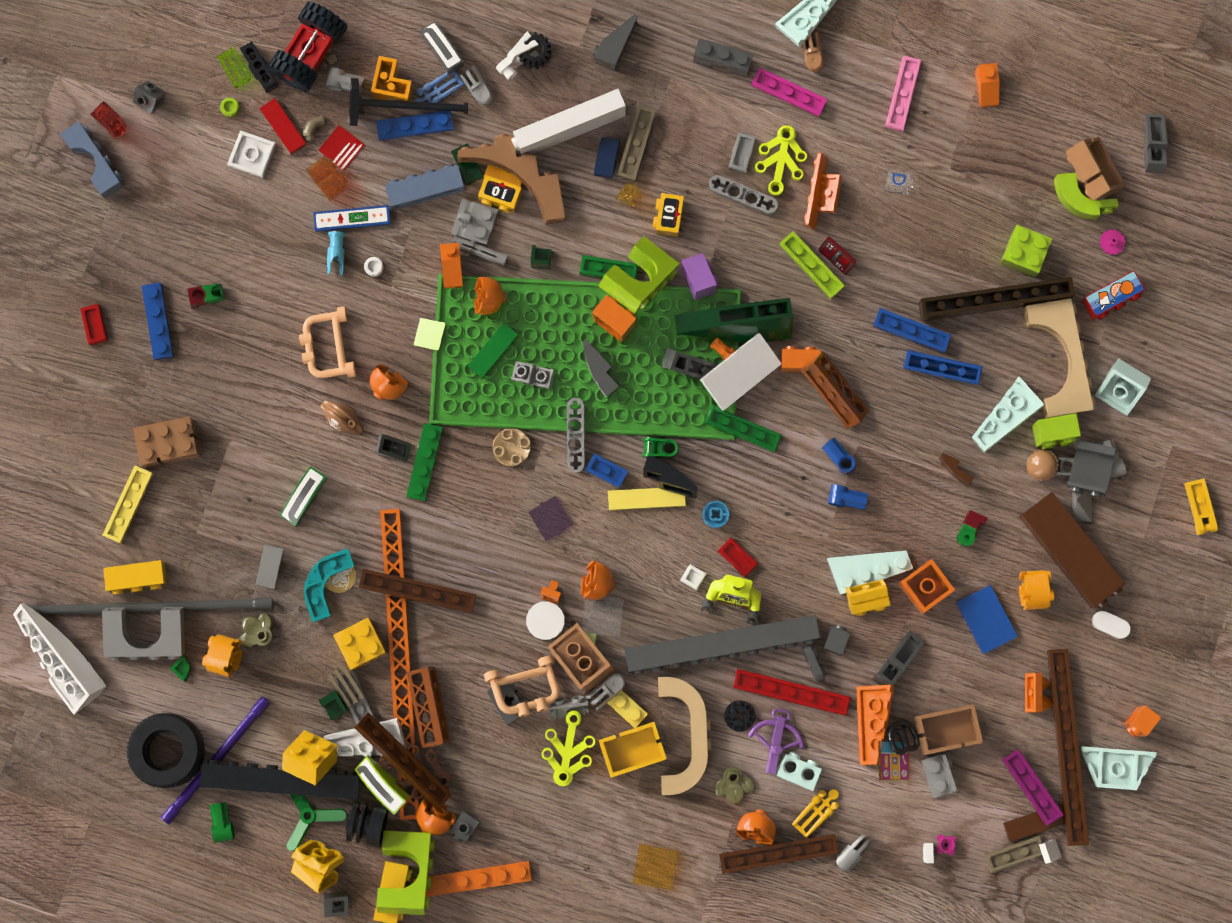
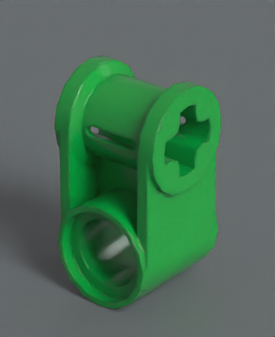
M652 437L643 438L644 453L642 458L647 459V456L656 459H673L678 455V445L674 440ZM667 445L675 447V451L671 454L666 453L664 449Z

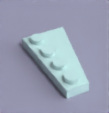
M803 0L775 23L776 28L798 47H801L837 0Z
M1018 377L989 417L986 418L972 436L973 441L985 453L1044 407L1043 402Z
M907 551L827 558L840 595L846 593L845 588L881 579L884 580L913 569Z

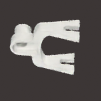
M528 31L514 48L509 51L507 57L496 66L498 72L503 74L508 81L517 74L513 68L523 64L518 56L538 46L535 40L529 42L528 45L524 44L531 38ZM535 50L530 54V56L537 57L539 56V54Z

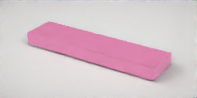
M903 55L885 128L904 131L921 64L920 59Z

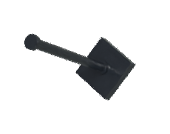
M351 78L350 126H358V108H362V106L453 111L468 114V103L463 105L362 99L359 96V79Z

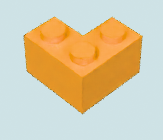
M383 56L378 57L371 88L373 98L411 101L414 87L412 81L397 78L399 70L397 59Z

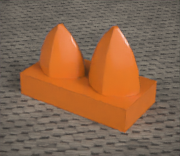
M1025 673L1026 713L1042 712L1053 705L1051 699L1042 695V691L1050 686V682L1042 676V673Z

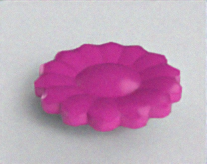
M1109 229L1100 237L1099 244L1104 253L1117 255L1125 248L1124 244L1126 241L1120 231L1117 232L1115 229Z

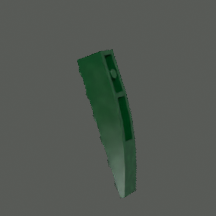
M790 298L717 307L674 316L678 335L711 339L719 338L720 340L744 343L748 342L758 333L762 335L766 342L792 339L793 312Z

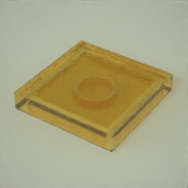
M639 844L632 883L671 890L678 851Z

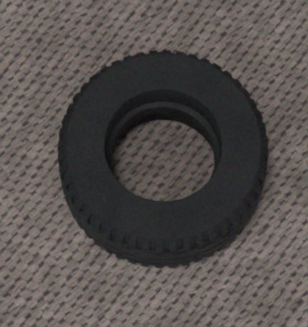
M171 713L154 714L141 721L129 737L127 743L129 766L132 768L131 770L135 776L142 782H145V784L157 788L178 787L191 780L201 768L205 755L204 739L197 726L187 718ZM163 732H171L177 735L183 743L182 759L178 765L170 769L156 767L149 757L151 741L156 735Z

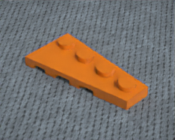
M894 685L859 686L856 689L860 765L881 764V742H885Z

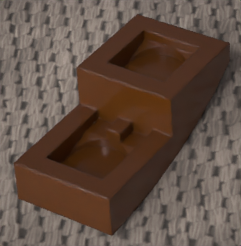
M942 453L939 460L945 469L958 481L969 486L974 477L957 469L960 463L959 460Z

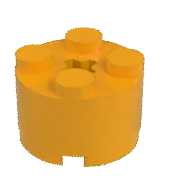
M1021 571L1019 580H1023V583L1019 586L1021 606H1024L1023 610L1048 609L1051 606V601H1054L1053 589H1050L1049 585L1051 582L1050 571Z
M220 634L211 636L208 641L209 650L203 658L202 665L206 667L208 672L232 678L234 676L231 674L232 671H237L241 662L243 650H240L239 647L243 645L242 640Z

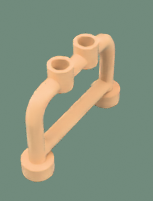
M345 306L337 307L336 312L313 315L305 320L303 324V334L299 335L301 346L305 345L306 353H302L303 364H308L310 373L317 378H328L347 374L348 378L356 377L354 362L346 363L340 326V322L348 321ZM332 320L339 368L320 371L316 368L315 364L316 359L310 327L313 323Z
M552 655L538 659L540 667L502 678L498 670H492L484 674L485 681L491 684L497 705L502 712L506 714L518 713L519 717H524L530 714L529 710L536 708L537 712L547 710V705L554 703L558 699L560 692L552 665L555 664ZM543 674L547 675L552 694L549 697H541L512 707L505 704L500 686Z

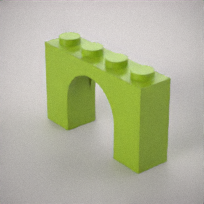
M645 236L634 245L628 258L648 274L650 281H638L614 265L604 275L598 285L633 314L639 309L643 310L648 305V300H653L659 293L658 290L662 291L668 284V280L672 281L678 273L676 269L680 264Z
M383 832V856L410 858L417 863L420 871L415 882L406 888H378L376 904L378 913L425 915L426 909H429L430 897H427V890H431L432 878L428 877L429 870H433V859H430V855L435 850V840H432L430 833Z

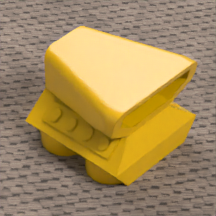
M309 840L296 848L293 853L294 864L291 873L320 894L338 881V872L334 869L344 862V857L339 851L326 848L324 843L320 841Z

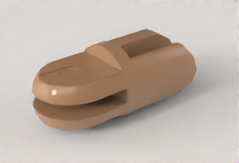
M819 31L815 32L817 47L814 45L812 33L808 37L810 48L807 49L806 41L802 44L806 66L811 72H819L824 67Z

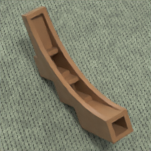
M498 135L497 138H494L493 146L491 144H482L479 148L466 146L458 150V163L475 162L488 164L503 169L519 179L534 196L541 209L545 225L564 222L565 214L558 174L547 172L539 176L535 155L524 153L516 157L515 147L511 140L513 135Z

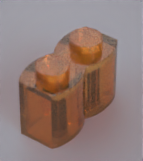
M323 156L308 167L306 171L330 202L348 189L346 185L348 181L342 173L338 175L335 171L337 166L332 159L327 160Z

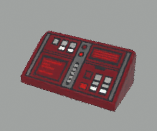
M830 236L819 247L818 251L844 275L856 264V260Z

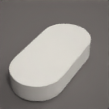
M1099 611L1092 617V625L1095 629L1114 638L1122 639L1130 633V625L1127 621L1106 611Z

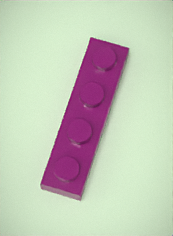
M1019 749L1001 760L1046 826L1063 816V813Z

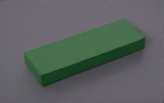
M582 255L579 275L603 278L616 265L630 277L636 279L638 265L636 263Z
M503 323L467 367L483 379L519 335Z

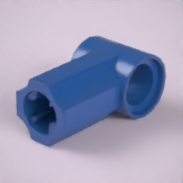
M835 437L822 447L841 474L849 475L854 471V458L846 452ZM843 461H849L852 464V467L849 469L842 468L841 463Z
M832 484L828 504L837 507L847 506L865 510L868 494L849 490L845 486Z

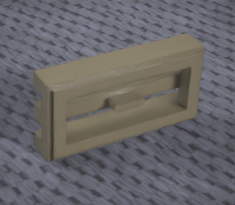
M345 665L327 675L348 708L365 698ZM341 671L345 673V675L351 682L352 686L358 693V698L355 697V695L349 688L348 684L340 674ZM335 675H337L342 685L352 698V702L348 700V698L342 691L341 687L335 680Z

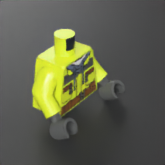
M725 575L722 579L711 583L706 595L707 599L702 601V612L705 607H708L709 614H711L713 611V601L752 610L749 613L747 623L749 624L751 619H755L756 625L758 624L760 619L758 611L760 610L761 593L754 587L753 581Z

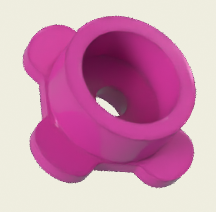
M942 834L938 835L936 852L953 855L955 853L956 838L954 836L945 837Z

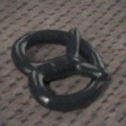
M899 720L887 728L888 741L893 752L898 755H904L908 751L914 752L918 750L920 746L919 735L911 723ZM906 729H909L914 738L913 746H910ZM894 734L899 735L902 749L896 746Z

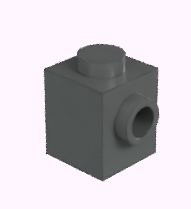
M463 811L450 830L453 833L452 837L460 843L463 840L467 842L480 824V821Z

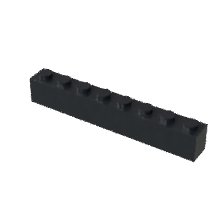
M207 760V764L202 763L200 787L356 800L359 798L360 777L356 776L357 772L345 771V775L337 774V770H329L315 786L278 769V765L267 764L266 768H258L259 764L247 763V767L239 766V762L227 761V765H219L218 760Z

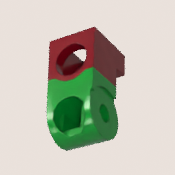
M222 284L187 288L191 309L225 300Z
M969 510L958 532L957 543L961 547L972 545L975 541V532L978 526L985 525L988 518Z

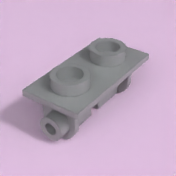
M574 696L572 699L558 698L554 703L549 704L550 717H554V719L566 718L567 710H576L581 716H585V714L589 713L588 700L583 696Z

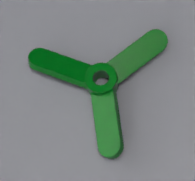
M290 794L300 812V820L287 843V849L294 852L299 847L311 823L343 821L347 817L346 810L313 809L304 795ZM308 812L311 813L310 819H307L306 817Z

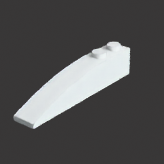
M25 603L20 604L13 614L24 635L29 636L33 652L37 651L42 660L40 665L42 669H47L51 677L48 680L71 712L73 714L78 713L102 693L106 688L105 683L68 638Z

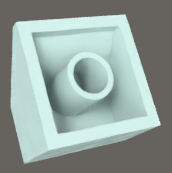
M1118 358L1094 396L1128 416L1146 391L1151 378Z

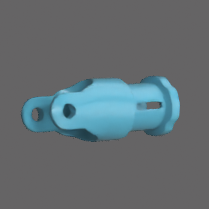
M338 231L328 232L330 247L327 251V274H330L332 260L336 259L340 265L339 274L342 276L345 253L343 237H345V233Z

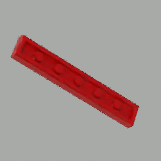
M737 669L733 684L735 689L843 716L847 715L851 698Z

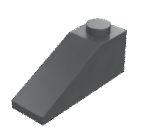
M633 15L604 38L600 46L596 45L593 52L596 64L616 71L638 22L637 15Z
M671 349L666 350L661 367L698 379L703 378L718 366L717 364Z

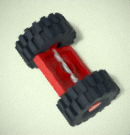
M308 1L299 14L298 20L302 24L286 50H278L268 65V69L275 76L303 92L310 90L318 77L315 71L331 45L333 43L338 44L348 28L347 24L338 15L312 1Z

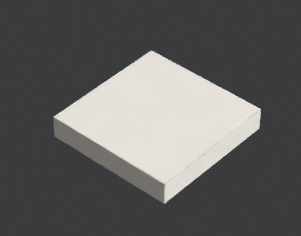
M240 130L227 165L245 173L264 178L276 143Z

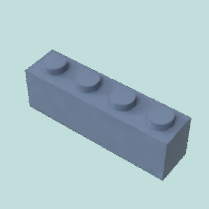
M454 164L446 165L438 171L435 169L428 170L420 176L413 174L405 180L395 179L385 185L392 211L465 191L458 165L454 166Z

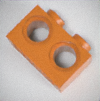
M1146 705L1138 706L1123 725L1127 728L1126 732L1131 736L1145 737L1148 736L1161 717Z

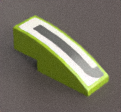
M369 755L355 768V771L367 788L392 814H395L410 797L396 784L397 780Z

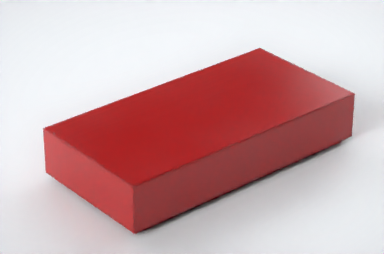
M95 304L80 308L88 345L108 341L100 305Z
M732 538L717 551L744 578L758 565Z

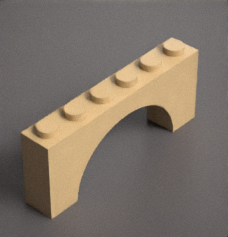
M1070 298L1026 306L1023 309L1026 327L1040 328L1051 333L1060 341L1068 358V376L1063 388L1056 395L1045 398L1042 401L1044 404V417L1051 418L1075 413L1077 415L1090 413L1094 410L1095 399L1090 394L1092 384L1090 377H1087L1086 374L1088 364L1086 358L1083 359L1082 351H1084V344L1079 339L1080 324L1075 319V314H1077L1075 303H1072Z

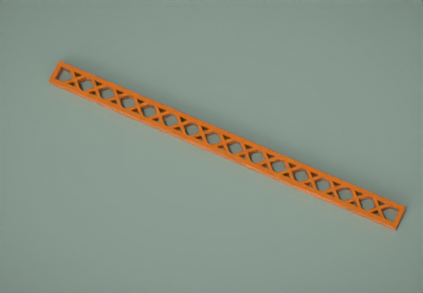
M400 509L380 510L384 574L390 575L395 569L400 574V577L405 578ZM386 514H396V521L392 526L386 523ZM391 532L395 533L398 538L393 545L387 542V536ZM392 551L399 555V559L394 565L388 561V556ZM386 595L394 719L398 718L402 721L400 723L401 727L405 724L410 728L409 735L404 738L407 745L416 744L413 701L407 672L411 671L406 599L400 598L395 603L390 598V595ZM396 608L403 614L398 622L392 618V613ZM398 627L404 632V636L399 642L393 637V632ZM399 646L405 651V656L400 661L394 656V652ZM400 666L406 670V675L402 680L395 675V671ZM401 685L408 691L403 700L397 695V690ZM402 705L409 709V714L404 719L398 715V710ZM411 747V753H415L416 747ZM397 770L398 781H399V780L402 781V778L406 779V778ZM398 784V786L402 789L403 785ZM416 790L414 795L419 796V791ZM412 794L400 808V820L416 819V815L405 816L404 808L409 802L415 807V813H417L420 805L419 799H415V802L411 800L413 798Z

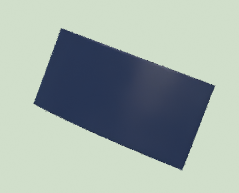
M601 137L594 176L613 178L620 147L619 139Z

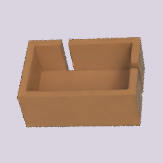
M1100 137L1082 140L1065 151L1069 163L1077 172L1078 180L1085 184L1086 195L1092 201L1108 198L1126 187Z
M190 416L133 428L139 463L143 468L159 466L161 461L164 464L201 457L198 440L195 438L197 434L194 419Z
M974 704L914 717L918 734L922 733L919 741L923 755L983 743Z

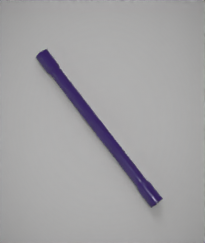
M262 696L256 702L249 714L210 760H218L219 763L223 760L254 721L271 704L266 698ZM201 771L160 817L168 825L200 787Z

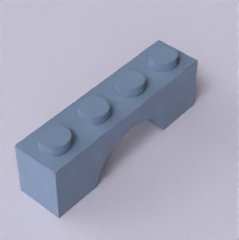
M78 121L60 133L74 154L87 153L94 157L96 168L90 180L104 199L123 187L120 182L123 180L117 170L112 171L110 168L112 162L107 155L102 156L100 153L102 148L97 140L92 141L90 138L92 133L87 125L82 126Z

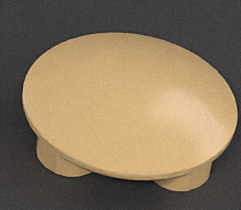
M510 428L498 433L493 441L492 449L495 458L501 464L518 466L528 458L531 445L526 434L518 429Z

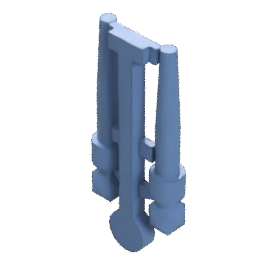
M453 72L454 78L437 88L436 85L450 76L445 73L429 84L423 85V88L417 89V95L420 97L425 94V97L422 99L416 98L414 102H426L428 100L429 103H440L441 100L462 87L464 83L458 74ZM455 82L459 83L458 85L441 94V91H443L450 85L454 84ZM433 87L434 91L428 94L427 92Z

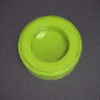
M229 97L221 102L220 110L226 117H235L239 113L240 106L234 98Z

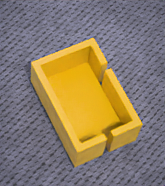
M655 722L619 733L620 738L617 739L616 735H612L599 740L611 778L667 759L662 743L656 742L660 737Z

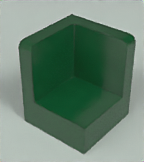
M532 245L531 268L550 269L552 249L536 248V245Z
M336 690L318 700L321 706L325 708L331 720H335L349 711Z

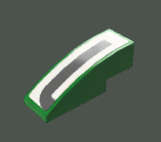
M310 466L296 486L280 516L296 527L328 478Z

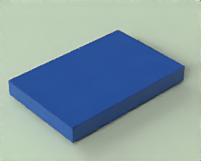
M991 585L956 602L982 654L1018 637Z

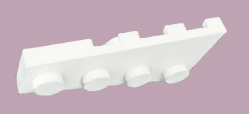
M398 718L379 722L407 749ZM355 728L323 737V739L338 745L337 756L381 755Z

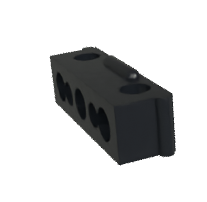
M251 41L241 47L240 50L249 64V69L255 79L259 80L265 92L269 93L279 87L270 69H268V64L260 56L253 42ZM250 52H254L255 60L252 59L251 55H248ZM258 65H262L260 69H256ZM263 74L266 75L267 79H270L269 82H264L265 79L262 76Z

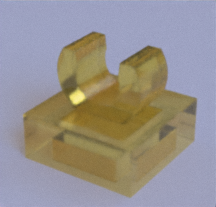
M626 183L616 199L620 203L635 207L636 204L633 203L632 199L634 196L637 199H641L642 196L637 193L639 191L637 186Z

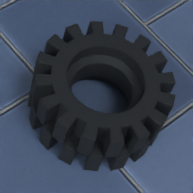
M534 32V35H531V38L524 44L528 45L529 42L535 40L542 49L541 54L537 57H532L526 51L518 57L525 67L528 65L530 69L532 67L539 69V66L544 67L545 63L548 64L549 58L551 59V43L548 42L547 37H543V34L537 35V32Z

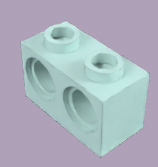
M792 752L789 755L784 754L776 776L813 791L822 770L818 768L819 764L808 760L807 763L801 761V756ZM788 761H792L796 766L792 773L787 772L785 769V764ZM806 769H811L814 773L811 780H806L803 776V772Z

